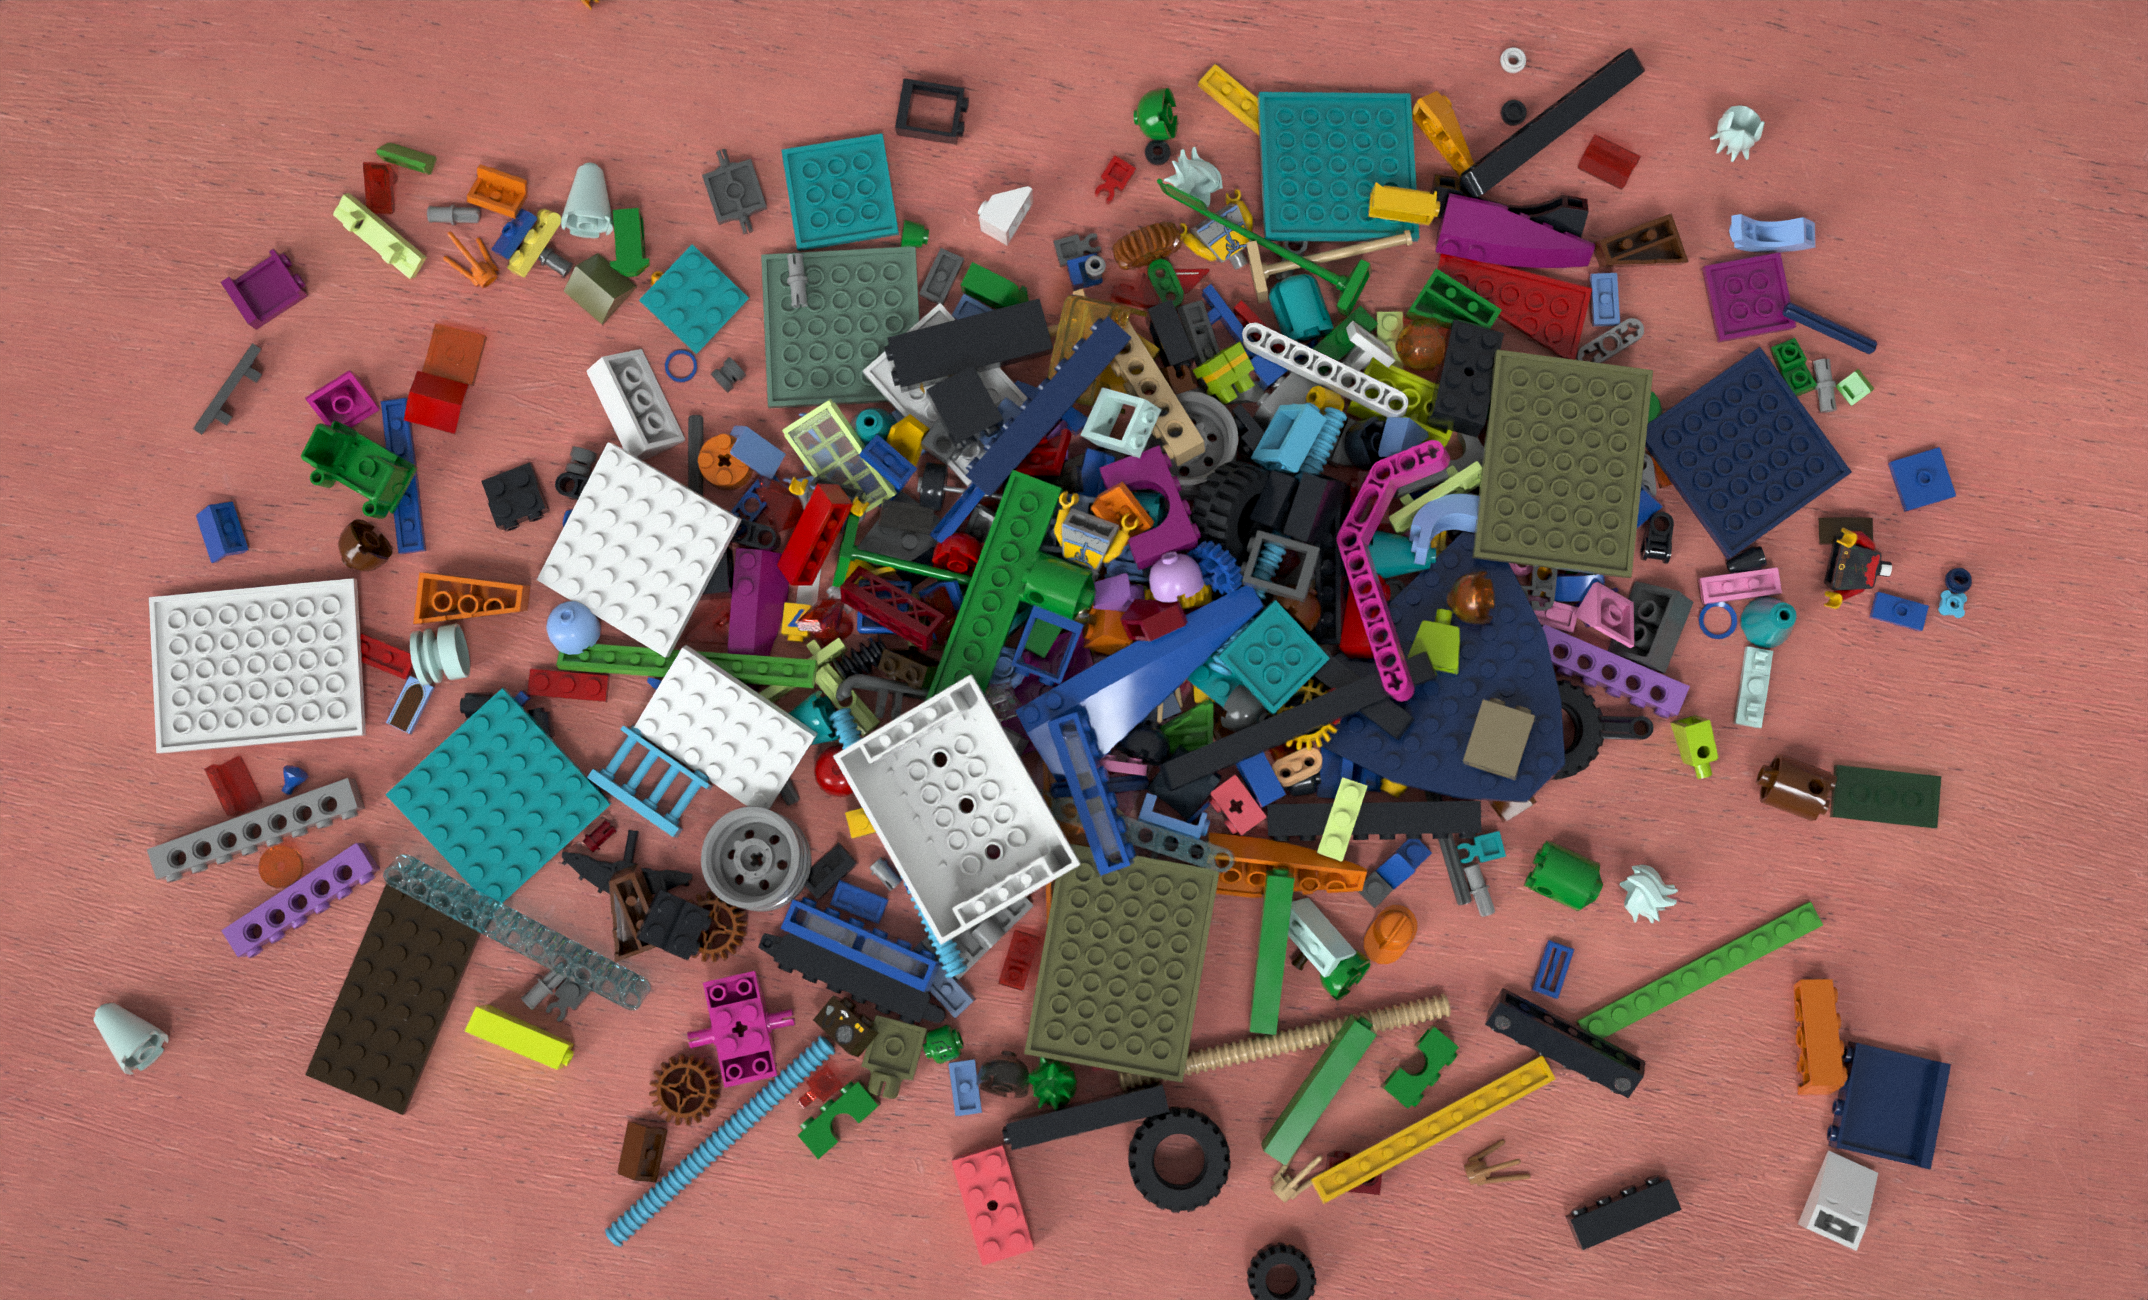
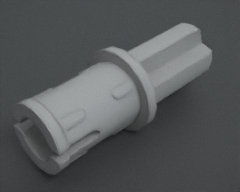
M452 204L450 207L428 206L427 209L429 223L447 222L452 225H456V223H478L481 218L479 208L456 207L455 204Z
M1477 863L1463 868V871L1471 888L1469 892L1473 894L1479 913L1482 917L1493 914L1495 908L1488 892L1490 886L1486 885L1479 867L1480 865Z
M558 963L542 979L538 978V983L521 999L533 1010L549 993L551 995L554 993L552 990L569 975V970L562 963Z

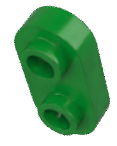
M1164 259L1153 261L1148 267L1147 275L1159 304L1168 301L1166 295L1172 293L1175 296L1173 304L1175 309L1178 308L1183 302L1184 292L1172 265ZM1161 270L1165 273V276L1158 278L1155 273Z

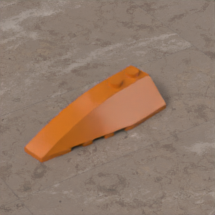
M1210 832L1208 835L1204 868L1220 871L1216 894L1261 898L1262 894H1264L1266 871H1273L1274 867L1289 869V873H1293L1295 878L1293 892L1302 891L1303 895L1313 894L1317 890H1326L1327 893L1362 891L1367 868L1344 859L1339 861L1321 855L1313 849L1268 839Z

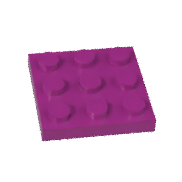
M1780 252L1707 265L1702 268L1718 343L1796 328L1795 321L1782 314L1784 306L1791 302Z

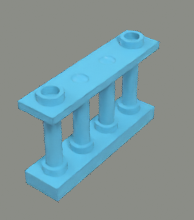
M623 725L620 730L629 736L605 769L602 768L601 771L592 769L587 778L660 829L677 838L683 830L678 826L680 822L678 819L701 786L711 790L713 785L708 783L709 777L698 769L695 773L644 739V736L641 735V730L634 728V725L631 728ZM636 742H639L650 751L627 784L623 783L620 786L613 781L615 779L614 774ZM659 756L671 764V766L649 798H645L642 801L634 796L637 792L635 789ZM681 771L693 780L671 812L663 816L656 811L658 808L657 803Z

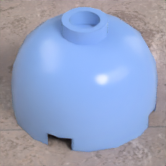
M567 601L559 604L552 610L547 619L546 630L551 643L558 651L572 655L583 653V649L596 644L600 636L601 625L597 616L592 614L590 609L584 604L576 601Z

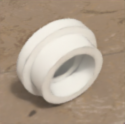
M1515 47L1506 49L1500 58L1501 67L1508 73L1520 72L1526 64L1524 52ZM1509 58H1514V59H1516L1517 64H1515V65L1510 64L1509 61H1508V59H1509Z

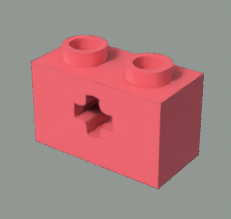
M1236 774L1209 794L1211 797L1209 800L1210 805L1217 814L1220 811L1227 818L1224 823L1233 835L1237 832L1239 836H1242L1267 817ZM1231 800H1233L1235 803L1238 801L1241 802L1242 806H1240L1239 808L1241 811L1240 814H1238L1236 811L1232 813L1230 812L1229 808L1232 806L1230 803Z

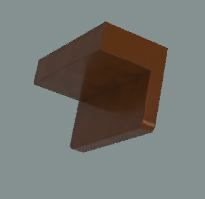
M628 1122L617 1173L634 1181L657 1183L668 1130L662 1127L644 1126L635 1122Z

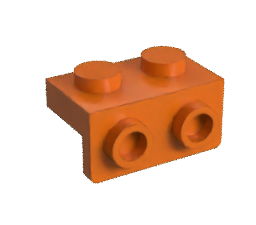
M479 164L477 167V179L467 194V202L515 219L528 198L527 181L493 167Z
M1123 481L1100 493L1091 506L1095 517L1119 525L1118 530L1120 531L1123 527L1121 523L1122 518L1127 513H1130L1126 519L1129 525H1134L1139 517V524L1128 533L1129 538L1150 529L1154 524L1152 518Z

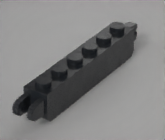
M764 933L758 948L774 957L773 961L779 963L778 968L789 973H792L793 970L803 973V979L815 984L818 980L827 983V989L841 994L842 990L852 994V1000L865 1004L866 1001L876 1004V1010L888 1015L891 1011L900 1014V1020L914 1025L915 1021L920 1023L923 1018L931 1022L934 1021V1023H941L946 1018V1011L942 1007L939 1008L938 1005L930 1002L931 994L929 991H920L792 933L783 937Z

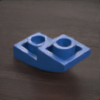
M1583 572L1576 574L1557 573L1554 601H1583L1593 583L1599 582L1605 586L1604 575ZM1552 573L1547 576V580L1551 577Z

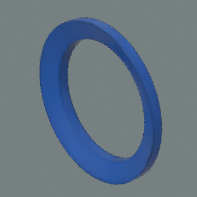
M1727 603L1707 604L1699 614V626L1706 636L1712 639H1724L1730 636L1736 629L1737 615L1734 609ZM1722 607L1728 611L1731 616V626L1727 632L1717 635L1706 629L1704 615L1708 609Z

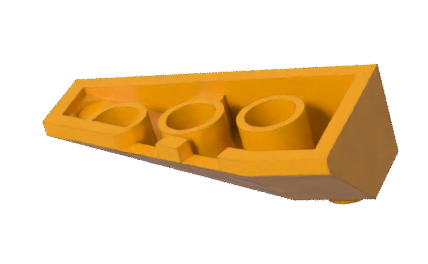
M1438 91L1417 100L1412 111V120L1459 176L1472 166L1474 162L1452 109V103L1445 95L1441 96Z

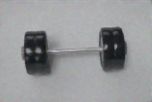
M926 463L923 477H919L917 492H920V508L941 511L946 491L963 494L966 490L964 488L947 486V465ZM1010 476L1004 482L1002 494L994 493L991 497L985 494L983 497L1002 499Z

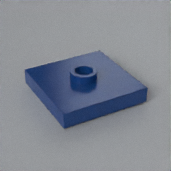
M1940 447L1888 463L1904 512L1956 497Z

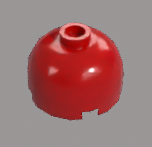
M953 533L942 543L938 542L936 544L932 559L933 567L973 576L983 549L981 543L967 533Z
M836 745L821 752L815 761L814 776L816 783L822 791L830 796L842 798L851 796L854 792L833 757L843 750V745Z

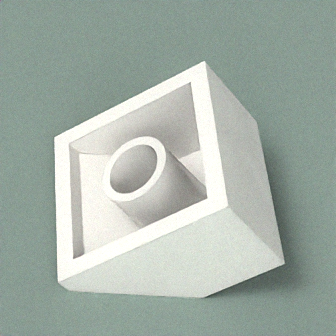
M1026 186L992 195L989 201L985 200L978 210L981 231L1008 246L1033 204L1032 188Z

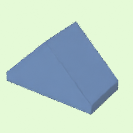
M1387 417L1378 451L1379 457H1390L1419 445L1429 437L1428 432L1410 418Z

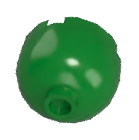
M1159 88L1147 92L1138 102L1137 110H1134L1135 124L1139 125L1140 130L1146 137L1153 140L1164 141L1176 137L1178 115L1173 116L1172 107H1176V102L1170 88Z
M1354 949L1356 954L1348 959L1341 960L1328 977H1323L1320 973L1322 986L1337 1001L1347 996L1351 992L1348 988L1354 983L1357 985L1370 968L1371 964L1369 962L1371 961L1356 949Z

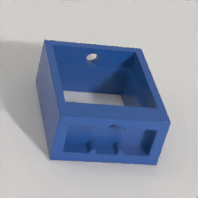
M1033 606L1011 661V665L1015 667L1014 672L1029 677L1030 673L1040 676L1039 682L1052 687L1054 683L1061 684L1083 624ZM1036 618L1072 631L1056 674L1020 661Z
M1264 752L1235 764L1253 799L1260 808L1286 795Z

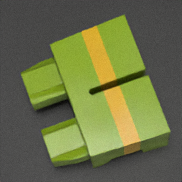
M1241 342L1223 349L1193 369L1196 377H1202L1209 387L1207 394L1209 396L1216 394L1223 405L1238 397L1231 386L1233 383L1239 394L1255 386L1249 375L1254 370V367Z

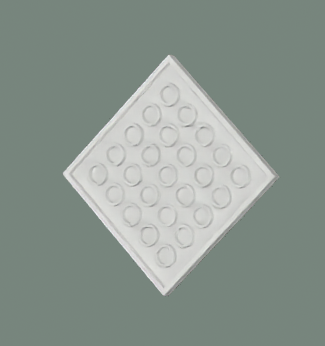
M608 442L537 580L567 599L584 604L590 609L592 614L665 658L670 657L742 519L617 445Z

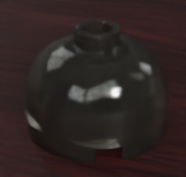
M1002 1051L1001 1055H993L987 1058L980 1066L976 1086L980 1085L982 1091L993 1095L1007 1097V1093H1015L1014 1098L1026 1097L1029 1092L1030 1083L1028 1075L1030 1073L1026 1064L1016 1058L1017 1054L1010 1051Z

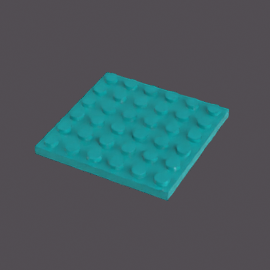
M1258 93L1265 239L1269 241L1369 242L1404 234L1405 230H1410L1412 242H1418L1420 238L1419 224L1368 217L1370 193L1375 183L1380 184L1382 187L1385 185L1417 190L1411 93Z
M505 688L499 690L385 794L493 910H496L612 804Z

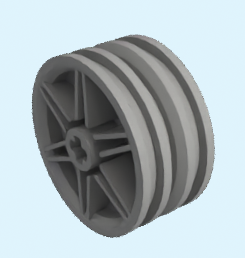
M1186 391L1177 394L1176 397L1189 418L1196 422L1194 426L1204 440L1205 452L1178 467L1174 460L1171 459L1172 467L1168 469L1171 476H1177L1182 490L1178 493L1181 501L1184 499L1194 501L1199 495L1198 490L1201 484H1205L1207 481L1206 477L1210 473H1214L1215 468L1224 463L1237 460L1238 431L1231 413L1221 402L1200 392ZM1162 410L1159 416H1165L1168 412ZM1174 431L1170 433V436L1178 437L1182 433ZM1151 433L1143 451L1160 446L1163 454L1162 446L1164 444L1160 438L1155 439ZM1210 434H1214L1217 440L1211 442L1208 440ZM1204 462L1213 463V465L1208 467ZM1184 467H1187L1189 471L1187 476L1180 475Z
M743 807L725 814L709 830L701 852L702 872L713 893L730 905L751 911L766 912L787 905L803 890L806 879L808 880L811 871V850L803 831L787 817L761 807ZM749 830L754 831V837L751 839L746 838V833ZM774 835H778L780 841L773 845ZM731 850H735L733 860L729 859L728 856ZM759 856L762 857L761 860L764 862L762 865H758L759 861L757 858ZM785 860L787 868L780 870L777 864ZM742 875L744 882L738 885L736 883V876ZM765 880L769 882L767 890L762 889Z

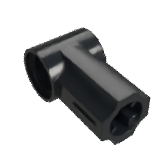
M1600 716L1601 723L1605 724V731L1601 733V737L1604 739L1640 741L1647 739L1653 733V723L1645 716ZM1637 721L1645 725L1646 731L1642 736L1634 732L1633 727Z

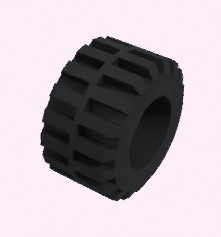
M1278 1243V1245L1274 1246L1269 1244L1266 1249L1262 1250L1261 1248L1257 1252L1258 1255L1251 1259V1266L1247 1270V1282L1254 1300H1309L1310 1296H1314V1285H1316L1314 1267L1306 1255L1291 1244L1288 1246L1284 1243ZM1278 1264L1292 1266L1297 1274L1295 1286L1283 1294L1272 1292L1266 1284L1267 1273Z

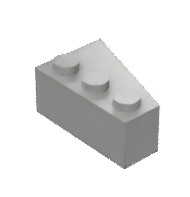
M1305 357L1302 362L1297 359L1295 363L1304 365L1308 362V359ZM1288 370L1290 375L1287 378L1281 376L1273 385L1274 392L1271 395L1266 392L1257 402L1259 409L1253 416V419L1265 432L1280 405H1291L1292 403L1306 404V397L1310 389L1321 385ZM1317 370L1321 376L1330 375L1329 372L1323 375L1319 370Z

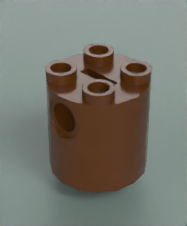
M1777 754L1769 766L1764 764L1761 767L1756 784L1761 786L1759 797L1761 803L1806 820L1815 821L1819 814L1825 815L1829 809L1830 800H1827L1829 791H1832L1835 787L1837 776L1832 775L1829 771L1786 755Z

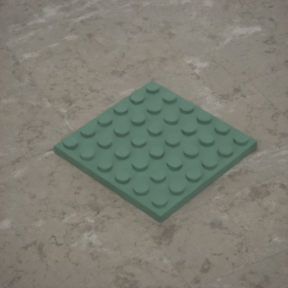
M916 247L800 252L804 256V274L808 278V283L806 284L808 306L802 307L800 305V308H793L791 306V288L787 284V278L789 277L787 255L793 254V257H795V253L761 255L768 408L820 406L829 399L833 403L835 402L836 405L889 402L863 374V370L885 352L884 346H888L887 337L906 333L920 321Z

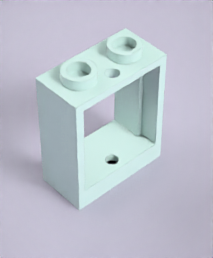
M1102 387L1081 436L1097 446L1140 458L1161 409L1146 399ZM1123 404L1136 407L1122 440L1109 437Z

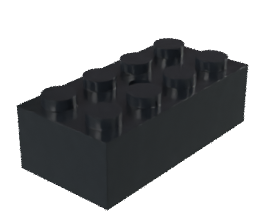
M1453 320L1446 333L1426 424L1477 438L1485 425L1491 397L1495 351L1501 350L1504 333Z

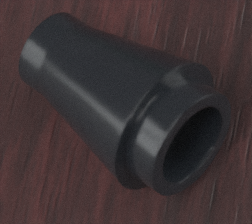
M1751 546L1732 558L1725 560L1730 574L1762 570L1761 567L1767 566L1761 546Z

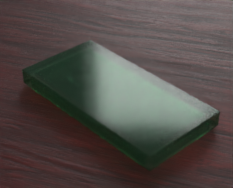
M1834 765L1833 775L1837 776V781L1832 790L1830 817L1937 829L1941 776Z

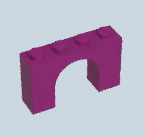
M1160 446L1143 451L1140 458L1129 456L1099 468L1106 490L1123 481L1130 492L1138 489H1152L1162 494L1170 505L1168 516L1160 526L1128 539L1129 548L1138 571L1154 565L1161 559L1162 555L1168 552L1183 554L1198 547L1197 539L1201 538L1196 523L1191 524L1188 518L1191 510L1187 500L1181 501L1178 492L1182 490L1177 476L1172 477L1168 469L1172 467L1170 458L1166 452L1162 454Z

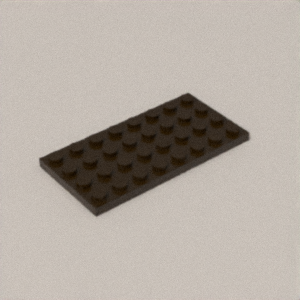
M389 877L305 1075L401 1115L406 1114L488 916Z

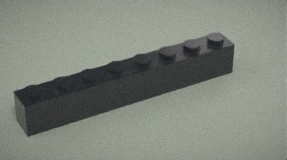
M1481 801L1362 803L1351 835H1353V840H1369V835L1379 834V840L1395 839V834H1406V839H1422V834H1432L1433 839H1449L1448 833H1459V838H1475V833H1482ZM1333 803L1268 804V836H1273V841H1289V836H1300V841H1316V835H1323Z

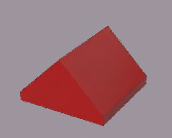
M417 370L409 391L404 421L456 434L469 385Z

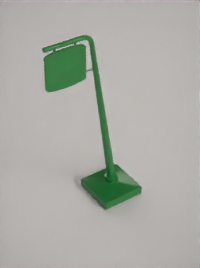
M1160 178L1157 179L1161 190L1169 197L1252 241H1257V244L1336 285V289L1341 291L1337 303L1339 314L1345 317L1351 314L1372 274L1370 263L1361 259L1348 277L1345 275L1339 276L1207 210L1208 208L1202 200L1169 184H1164Z

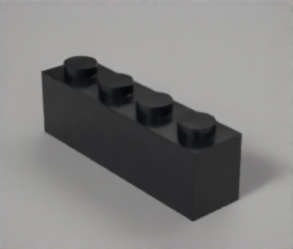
M1654 1175L1645 1179V1184L1639 1187L1630 1185L1620 1190L1621 1194L1611 1198L1610 1195H1606L1596 1199L1595 1205L1587 1208L1586 1205H1581L1572 1209V1214L1565 1217L1577 1246L1585 1250L1682 1210L1670 1180Z

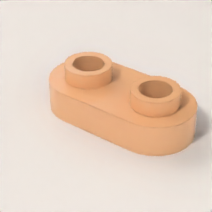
M1306 747L1277 760L1273 764L1272 769L1281 786L1288 787L1317 774L1322 768V755L1317 749L1312 748V750L1308 751ZM1311 760L1314 762V764L1312 766H1306L1305 762ZM1287 771L1290 773V775L1288 777H1282L1281 773Z

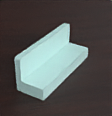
M1309 898L1292 901L1288 936L1323 977H1328L1341 960L1354 956L1356 951Z

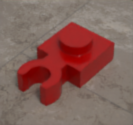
M1114 155L1101 175V179L1105 181V184H1100L1096 188L1095 196L1098 198L1101 192L1106 191L1109 193L1106 203L1108 205L1112 203L1115 189L1123 192L1135 174L1136 168Z

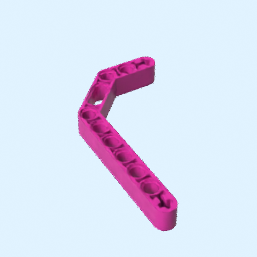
M1436 440L1424 442L1376 462L1372 466L1337 535V544L1384 688L1397 701L1410 699L1414 693V684L1368 545L1397 488L1442 471L1449 465L1450 455L1443 445ZM1410 462H1415L1413 468L1405 470ZM1385 472H1391L1388 478L1381 480ZM1379 495L1368 519L1363 523H1359L1371 497ZM1357 538L1354 545L1347 546L1350 539ZM1364 561V566L1359 570H1355L1357 563ZM1367 585H1372L1371 591L1363 594V589ZM1380 609L1377 617L1370 618L1373 610ZM1383 633H1388L1387 639L1379 643V636ZM1391 657H1396L1394 665L1386 667L1387 660ZM1394 677H1397L1402 682L1399 690H1396L1398 683Z

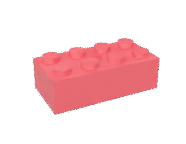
M1004 1142L953 1158L951 1162L982 1266L1034 1250L1035 1245ZM995 1200L998 1203L997 1209H989L987 1206L988 1202Z

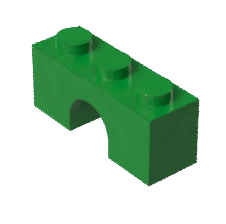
M1432 1025L1414 1045L1423 1053L1425 1058L1422 1070L1416 1074H1408L1397 1066L1381 1085L1385 1091L1407 1109L1411 1105L1416 1107L1424 1097L1422 1094L1424 1089L1428 1085L1432 1087L1440 1078L1441 1074L1439 1071L1445 1064L1449 1066L1458 1056L1456 1050L1459 1047Z
M851 1080L840 1090L842 1096L836 1102L831 1098L820 1108L823 1113L819 1117L814 1119L810 1116L799 1126L803 1131L797 1136L817 1159H820L841 1140L833 1130V1119L836 1115L841 1113L849 1114L859 1124L881 1104L873 1094L868 1092L867 1087L861 1080L856 1084Z

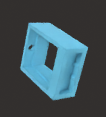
M1311 403L1280 405L1250 459L1270 472L1273 470L1279 473H1297L1327 418L1319 413L1320 409Z

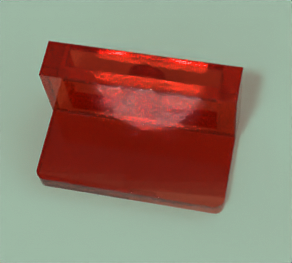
M1594 134L1577 168L1622 190L1641 156Z
M237 756L222 765L212 764L204 769L227 816H237L263 802L242 757Z

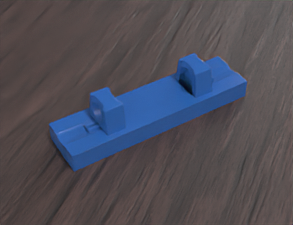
M1212 284L1203 289L1201 296L1212 309L1207 313L1211 325L1220 320L1236 343L1241 342L1249 360L1253 359L1257 354L1250 352L1243 345L1242 333L1244 327ZM1248 335L1247 339L1250 342H1254L1251 336Z

